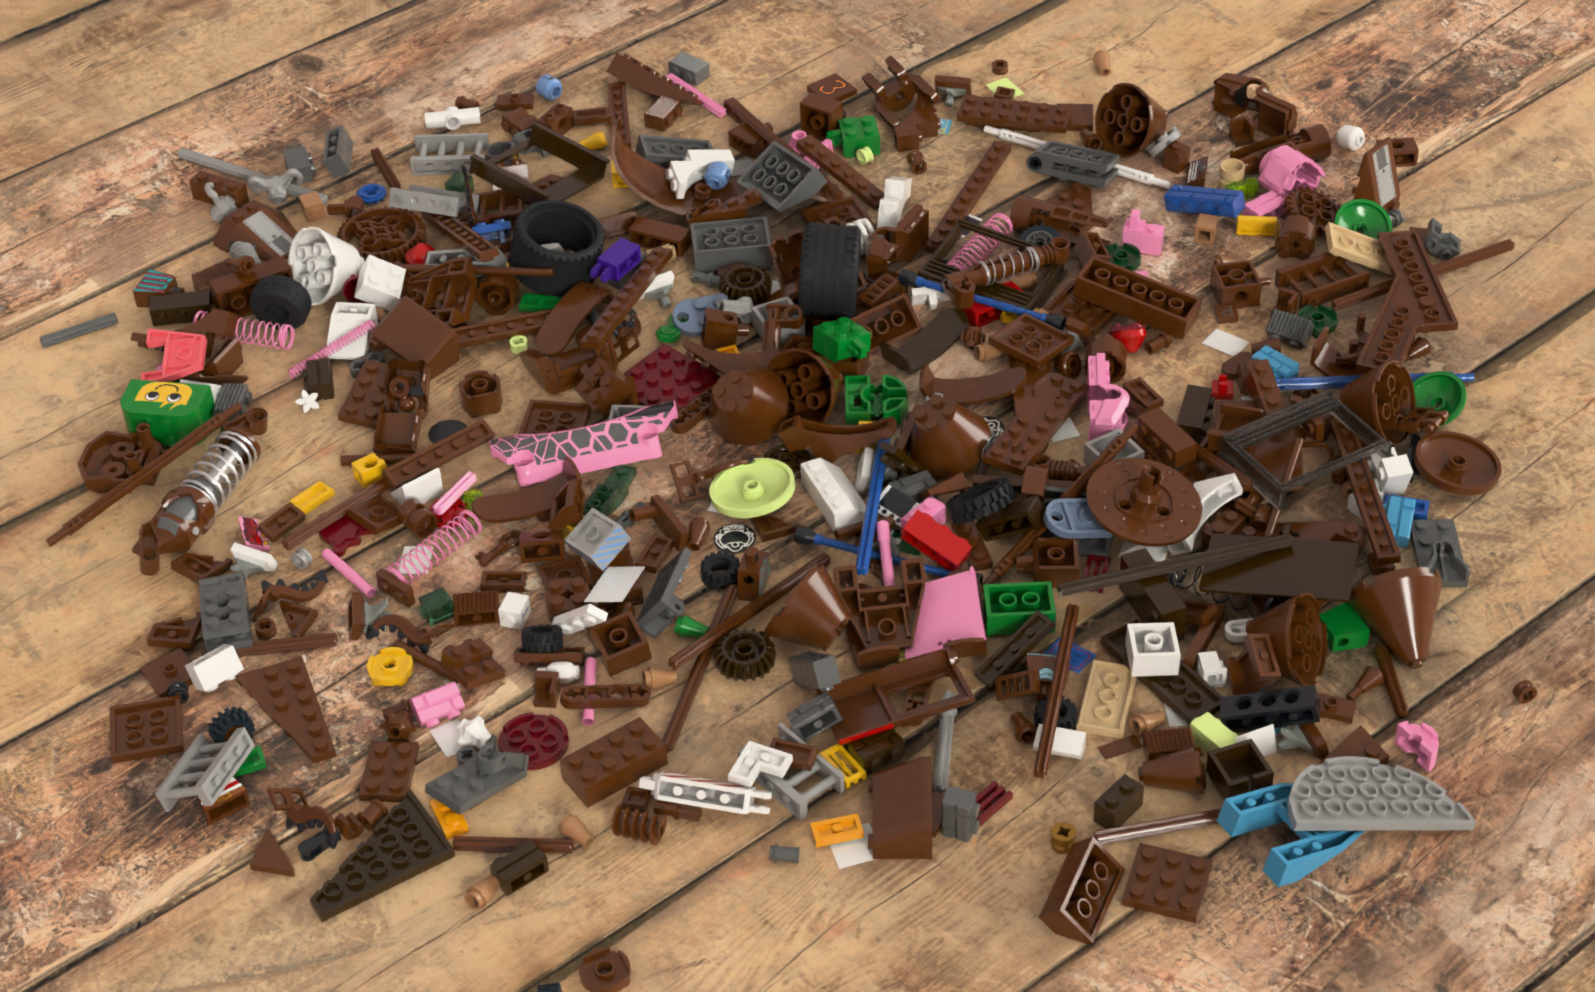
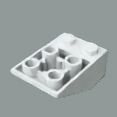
M336 302L331 314L327 345L333 344V341L340 339V336L347 335V332L350 333V330L354 331V328L357 329V326L364 325V321L371 320L377 326L378 318L375 304ZM367 326L369 333L364 329L366 335L360 330L362 337L358 334L359 339H357L354 335L356 341L351 338L352 343L348 341L349 345L344 342L345 347L341 345L342 350L337 346L339 351L337 352L334 349L335 354L330 350L332 355L330 356L327 353L328 358L356 360L366 355L370 347L368 336L372 330Z

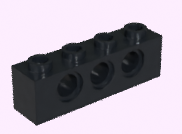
M1315 685L1221 697L1220 720L1223 725L1235 733L1253 731L1271 724L1274 725V728L1320 722V698Z

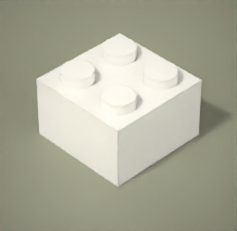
M369 255L360 269L354 297L390 311L400 299L406 269Z
M1174 622L1127 624L1125 646L1131 676L1178 675L1181 654Z

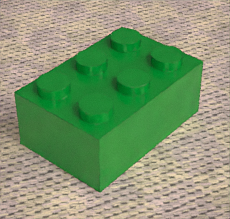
M1051 581L983 584V607L987 636L1013 635L1037 610L1052 620L1054 624L1056 623V610ZM1055 627L1049 633H1055Z

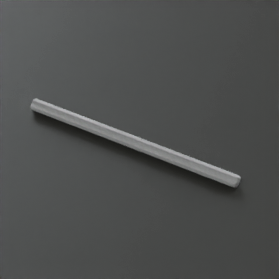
M186 148L178 150V157L244 180H248L252 176L262 179H269L271 177ZM289 183L286 188L287 194L296 197L314 192ZM317 192L323 205L328 202L327 195Z

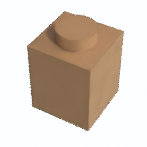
M317 191L299 196L301 211L308 223L326 218L324 205Z
M1199 214L1195 226V243L1214 244L1218 231L1219 216Z

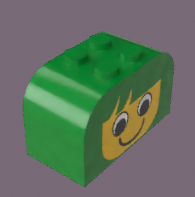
M131 379L120 400L128 434L137 432V425L147 423L150 426L151 435L162 446L172 447L214 416L213 409L215 403L210 385ZM204 438L202 441H200V442L197 443L196 445H198V444L202 443L203 441H205L206 438Z

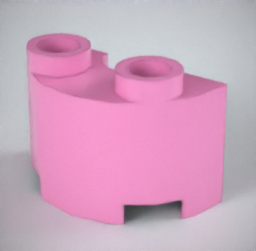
M1409 721L1399 723L1395 744L1405 753L1416 754L1418 756L1417 763L1427 772H1430L1435 766L1439 742L1437 732L1423 722L1421 725L1408 724Z

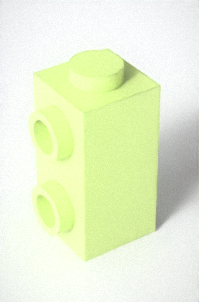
M1209 712L1194 718L1190 723L1195 744L1201 746L1206 754L1209 751L1236 743L1238 735L1228 729L1218 718H1215Z

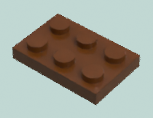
M372 741L358 794L359 800L372 801L373 799H378L381 802H402L406 797V792L410 791L419 752L418 742Z

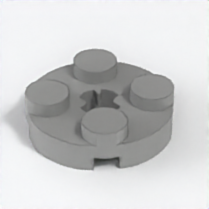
M1174 126L1148 146L1146 150L1153 158L1182 134Z

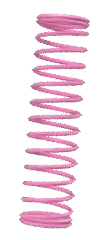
M1002 213L994 214L983 225V227L988 226L989 229V225H991L995 231L1006 235L1010 234L1013 230L1011 220ZM998 217L1005 220L1010 227L1009 232L1001 222L993 220V218ZM993 221L1000 223L1005 228L1006 233H1003L999 227L994 225ZM976 233L946 265H954L960 270L966 269L968 267L959 259L963 258L968 265L973 267L974 265L963 256V253L967 254L975 263L980 262L981 259L984 262L988 255L1002 241H995V239L992 240L988 237L995 243V245H991L982 235L978 236V233ZM978 237L982 238L987 245L991 246V249H987V247L979 241ZM974 241L978 242L983 249L987 250V253H984L980 247L975 245ZM971 245L974 246L978 252L983 254V257H980L976 251L971 249ZM967 249L971 250V252L979 258V261H976L975 258L967 252Z
M198 311L195 314L193 323L197 322L200 313H202V319L206 314L208 315V312ZM240 317L237 321L236 337L238 340L242 335L244 337V341L239 340L240 343L267 345L270 348L274 346L277 349L282 348L284 350H289L293 344L294 329L289 324H283L280 328L279 323L273 326L272 322H268L266 325L265 321L259 323L256 319L251 322L249 318L244 321V318ZM240 319H242L243 329L240 337L238 338V323ZM249 320L250 331L247 338H245V325ZM256 321L257 333L255 338L252 339V327ZM263 322V323H264V334H263V337H262V339H261V341H260V339H259V329H260L261 323ZM271 324V335L267 342L266 331L268 325ZM278 325V327H279L278 337H277L276 342L274 343V340H273L274 329H275V326ZM288 327H290V341L288 346L285 348L284 343L287 338ZM249 336H250L252 342L246 341V340H248ZM256 338H258L259 343H254ZM271 338H272V343H273V345L270 346V345H268V343L270 342V340H271ZM278 340L280 344L279 347L275 346Z
M463 510L459 516L447 522V525L435 531L434 535H430L428 539L422 541V544L416 545L415 549H411L409 553L404 554L403 558H399L396 563H392L385 570L387 572L390 570L392 575V572H394L404 583L413 584V578L418 580L420 574H426V569H432V564L438 565V560L443 561L445 555L450 556L451 550L457 551V546L462 547L463 541L468 542L469 537H475V534H479L482 531L480 520L470 510ZM464 513L474 518L479 528L478 531H475L469 521L464 518ZM456 518H459V523L455 522ZM461 521L463 525L466 527V529L474 534L473 536L467 533L465 528L462 526ZM454 523L459 525L466 533L467 540H464L456 531ZM448 528L457 534L461 540V545L454 541ZM440 532L441 537L437 536L436 533ZM442 532L452 540L455 549L448 546L442 536ZM436 537L444 542L449 550V554L442 551L436 541ZM430 542L441 551L442 559L433 552ZM419 546H422V551L418 550L417 548ZM423 546L432 552L437 563H433L427 557ZM415 550L416 556L411 554V552ZM417 551L426 557L430 563V568H427L421 562ZM409 555L410 561L405 559V556ZM411 556H413L420 562L424 569V573L420 572L415 567L414 563L412 562ZM400 560H403L404 566L399 564L398 562ZM405 561L411 564L413 568L416 570L418 574L417 578L409 572V570L406 567ZM398 565L406 570L412 582H408L403 577Z

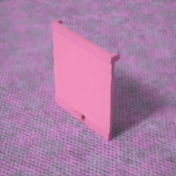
M970 566L969 571L926 582L913 647L904 648L906 660L943 649L944 643L963 638H984L986 640L976 572L973 566Z

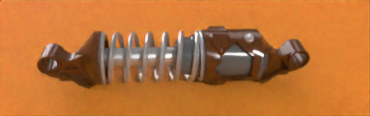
M253 408L242 415L237 414L232 421H227L222 425L214 444L210 445L207 453L201 456V461L194 465V470L187 474V479L183 480L175 490L169 491L163 498L162 506L154 517L141 525L139 540L133 546L132 553L139 555L140 572L147 576L156 575L160 570V554L186 553L199 536L207 533L213 525V518L217 514L218 509L223 506L225 500L230 497L231 492L237 488L238 483L244 479L245 474L250 471L252 465L260 458V446L253 435H263L267 431L268 412L265 409ZM216 447L219 454L213 453L212 449ZM209 456L213 463L205 461V458ZM212 456L218 457V460L215 461ZM202 465L206 472L198 470V467ZM205 465H209L212 467L210 470H208V468ZM234 466H241L242 471L237 472ZM195 474L197 478L191 479V476ZM234 474L235 480L230 481L227 475ZM222 482L228 483V489H222L220 484Z

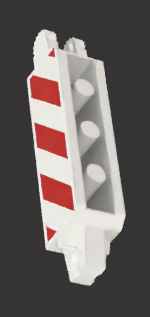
M664 771L654 773L653 777L643 776L639 782V788L652 790L651 795H654V799L739 814H748L750 812L770 813L769 807L755 805L754 799L755 797L771 799L772 793L757 790L754 786L748 788L736 783Z

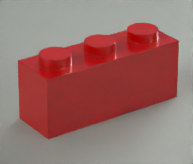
M1011 280L1003 283V285L1023 291ZM975 301L973 306L962 308V311L967 315L969 324L979 328L1000 319L1003 312L1001 309Z
M917 510L905 524L900 536L902 540L949 571L959 570L970 556L972 546L966 539L956 536L947 526L940 525L929 514L922 513L920 510Z

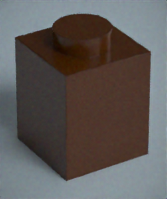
M1176 140L1164 148L1163 168L1177 174L1183 171L1189 165L1190 147Z

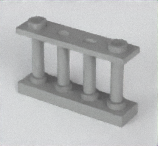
M488 133L415 135L416 151L419 152V156H411L410 158L412 176L462 174V165L466 167L467 174H469L470 156L472 155H463V152L474 151V154L485 159V154L481 153L482 150H486L489 146ZM445 151H456V155H445ZM427 152H438L437 156H426Z
M409 185V190L391 187L389 207L458 217V211L467 213L466 193L418 185ZM472 194L475 214H478L479 195Z
M782 722L778 724L779 739L806 744L796 735L793 729L786 727ZM745 746L738 750V758L744 750ZM818 754L811 771L801 770L787 780L761 771L755 782L767 792H771L772 796L801 821L808 816L807 805L809 800L830 786L834 787L839 793H843L845 777L839 768H835ZM815 772L823 778L822 781L804 793H798L793 788Z
M245 727L237 728L227 742L208 744L203 733L198 734L155 792L165 812H170L178 799L183 797L199 796L204 807L212 806L255 746ZM219 752L217 756L210 757L212 753ZM208 767L206 771L199 772L201 768ZM197 782L195 786L188 787L190 783Z

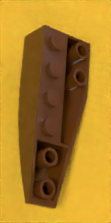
M616 53L606 71L639 91L653 97L660 98L664 94V96L667 95L674 99L677 98V100L680 99L681 104H703L702 101L697 99L699 95L690 90L686 93L684 91L685 87L678 83L674 86L671 84V79L664 75L660 78L658 76L659 72L625 53L623 56Z

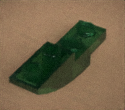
M627 465L615 466L603 484L598 483L585 502L583 514L586 515L592 507L605 516L612 514L628 496V487L637 475V468Z

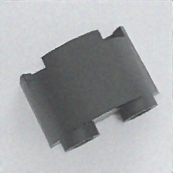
M1433 217L1428 222L1426 247L1431 254L1440 257L1444 261L1459 255L1461 240L1451 232L1443 233L1442 225Z

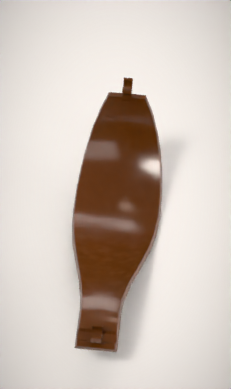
M612 112L608 113L607 123L610 125L611 130L610 154L615 169L624 183L642 199L661 209L685 215L690 209L703 206L711 199L720 198L722 203H725L729 198L738 197L747 191L737 184L736 181L739 178H729L724 188L711 189L709 199L700 201L693 196L696 184H706L705 180L702 179L687 189L684 199H677L674 191L671 190L670 181L666 178L667 169L646 160L632 151L623 142L618 133L617 127L621 124L622 116L619 115L617 120H612ZM822 188L815 196L810 197L824 203L834 201Z

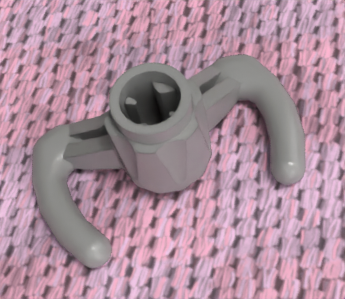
M292 168L288 169L282 176H271L269 179L252 176L248 178L247 186L256 194H261L263 189L268 193V199L271 200V203L281 204L286 201V188L292 178L296 177L295 184L301 186L303 175L297 169Z
M208 182L205 184L204 189L214 202V206L210 210V216L215 221L222 223L226 216L238 210V208L234 204L235 200L230 196L226 195L219 198L218 194L212 189L214 188V183Z

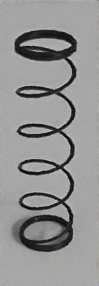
M1201 566L1195 571L1193 583L1185 588L1181 587L1180 584L1186 577L1187 569L1183 570L1179 581H1177V572H1175V584L1173 583L1174 572L1170 573L1169 582L1172 586H1178L1182 590L1193 586L1195 593L1201 597L1209 594H1199L1195 588V583L1202 571ZM1212 593L1213 600L1216 603L1221 604L1230 599L1231 606L1234 610H1243L1248 606L1250 614L1255 618L1258 617L1254 615L1250 609V603L1252 602L1255 596H1252V598L1251 596H1249L1248 603L1243 608L1238 609L1235 608L1232 604L1233 594H1230V596L1226 600L1220 602L1215 599L1214 593ZM1275 597L1268 598L1263 613L1269 611ZM1277 598L1276 606L1281 604V598Z

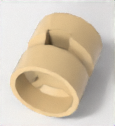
M1229 158L1221 162L1219 189L1243 190V177L1245 174V164L1243 161Z

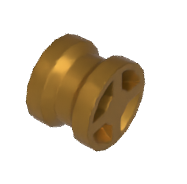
M1066 822L1057 823L1052 827V849L1057 853L1067 854L1071 845L1076 843L1075 827Z

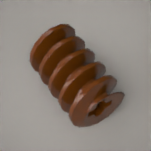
M621 805L616 807L612 819V831L615 836L622 834L624 838L631 837L635 841L640 839L643 843L649 841L652 845H657L660 842L667 825V817L665 815L660 821H658L657 813H654L652 818L649 819L648 811H645L642 817H640L639 809H635L633 815H631V808L626 807L624 812H622Z

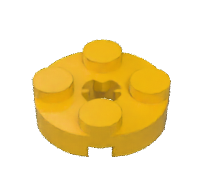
M399 647L383 648L380 650V654H377L375 657L373 654L367 662L368 675L375 686H403L408 682V678L414 670L412 656L406 654V651Z

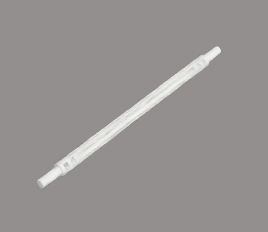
M988 125L984 127L985 133L1035 150L1046 143L1045 141L1004 128L998 129ZM1116 164L1113 167L1118 169L1119 176L1143 184H1153L1169 189L1171 184L1169 181L1154 177L1153 174Z

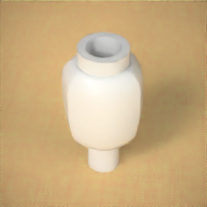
M552 662L546 668H537V671L559 672L560 684L572 683L574 679H579L580 676L579 666L574 665L572 662Z

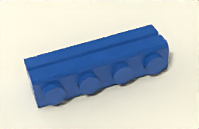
M1173 184L1164 194L1166 210L1171 212L1202 213L1236 218L1245 208L1244 195L1240 190Z

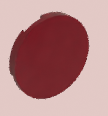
M533 712L519 715L508 721L503 726L498 739V748L501 753L508 751L524 753L529 756L527 770H539L555 764L564 756L569 746L567 728L559 718L553 715H534Z

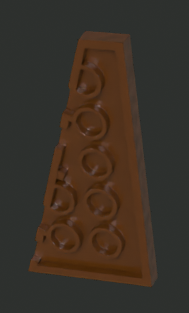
M302 656L235 676L236 682L243 686L247 694L259 703L261 709L278 726L285 730V734L298 744V748L313 763L336 757L335 748Z

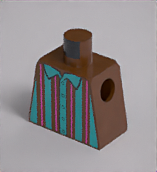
M152 269L146 272L133 291L137 307H150V296L185 293L184 288L178 287L175 276Z
M748 547L745 550L738 567V600L752 602L763 594L770 575L768 555L766 552L758 551L756 547Z

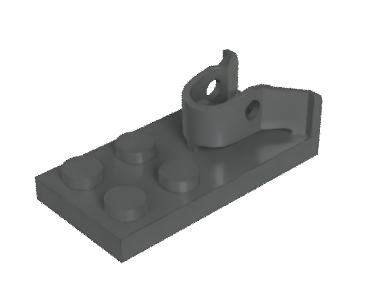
M640 134L635 149L640 156L650 162L660 164L665 169H669L670 161H683L687 150H713L710 140Z
M1454 519L1413 520L1410 537L1417 567H1429V571L1432 574H1435L1434 570H1438L1442 579L1441 588L1467 587L1471 568L1463 560Z
M686 547L659 571L636 620L641 630L654 639L672 623L674 615L679 617L684 612L685 603L673 593L677 585L684 578L682 573L690 565L688 560L692 552Z
M491 734V742L479 750L478 756L425 784V793L460 815L527 777L529 756L524 753L508 751L501 753L496 749L497 736Z

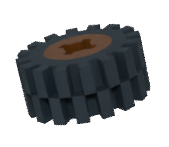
M232 707L231 711L229 708H225V712H218V717H213L211 719L213 723L208 725L210 728L208 733L214 743L227 742L237 728L245 727L251 739L254 736L252 732H255L253 721L247 712L240 707L238 709Z

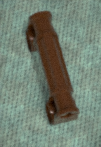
M778 303L766 305L767 320L764 321L762 351L770 350L772 346L779 350L781 328L798 329L803 325L804 316L798 305ZM794 314L799 315L795 319H790V317Z

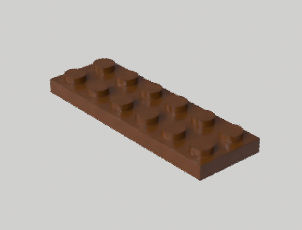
M964 95L957 114V121L1066 134L1072 115V107Z

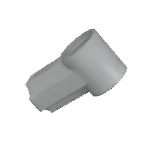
M741 297L738 300L719 299L716 303L717 310L736 313L737 318H740L742 323L752 322L751 307H754V304L750 297Z

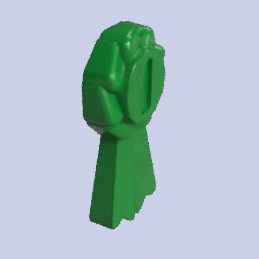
M672 314L669 315L668 324L660 326L656 330V337L659 341L672 343L677 342L681 338V332L673 325ZM685 317L677 318L680 322L688 321Z

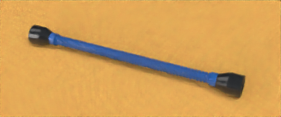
M907 269L900 271L898 280L901 285L926 287L945 293L942 284L925 280L923 277ZM976 294L974 297V301L1013 314L1022 315L1026 313L1061 331L1064 330L1066 325V316L1060 314L1033 312Z
M798 526L795 531L794 542L803 545H825L858 555L859 546L823 537V535L817 534L812 529ZM872 550L870 558L881 560L880 552ZM892 555V563L900 566L901 560H906V558L903 559L902 557ZM924 564L925 572L944 578L953 572ZM976 573L980 584H982L983 574Z

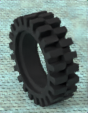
M999 477L991 481L987 480L982 484H976L975 487L971 486L966 491H961L960 494L950 498L946 502V506L954 524H965L967 521L969 523L974 519L979 520L983 516H989L990 513L999 511L998 509H1003L1006 505L1012 503L1011 501L1015 500L1016 495L1007 477Z

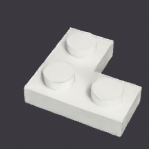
M749 741L729 772L728 781L751 788L761 771L783 778L793 762V755Z

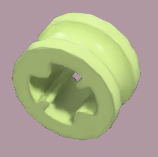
M867 146L856 152L857 159L862 165H866L874 159L871 149Z
M516 335L510 338L509 343L512 353L519 354L528 350L527 338L525 336Z

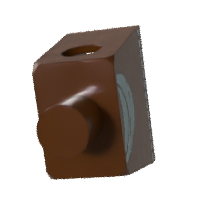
M1027 652L1026 671L1034 669L1040 673L1042 694L1034 695L1038 702L1040 699L1044 700V697L1049 696L1057 654ZM1071 656L1069 659L1064 688L1070 675Z

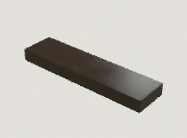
M1037 610L974 673L975 677L992 690L995 687V677L1007 675L1026 656L1027 652H1030L1055 627L1054 622Z

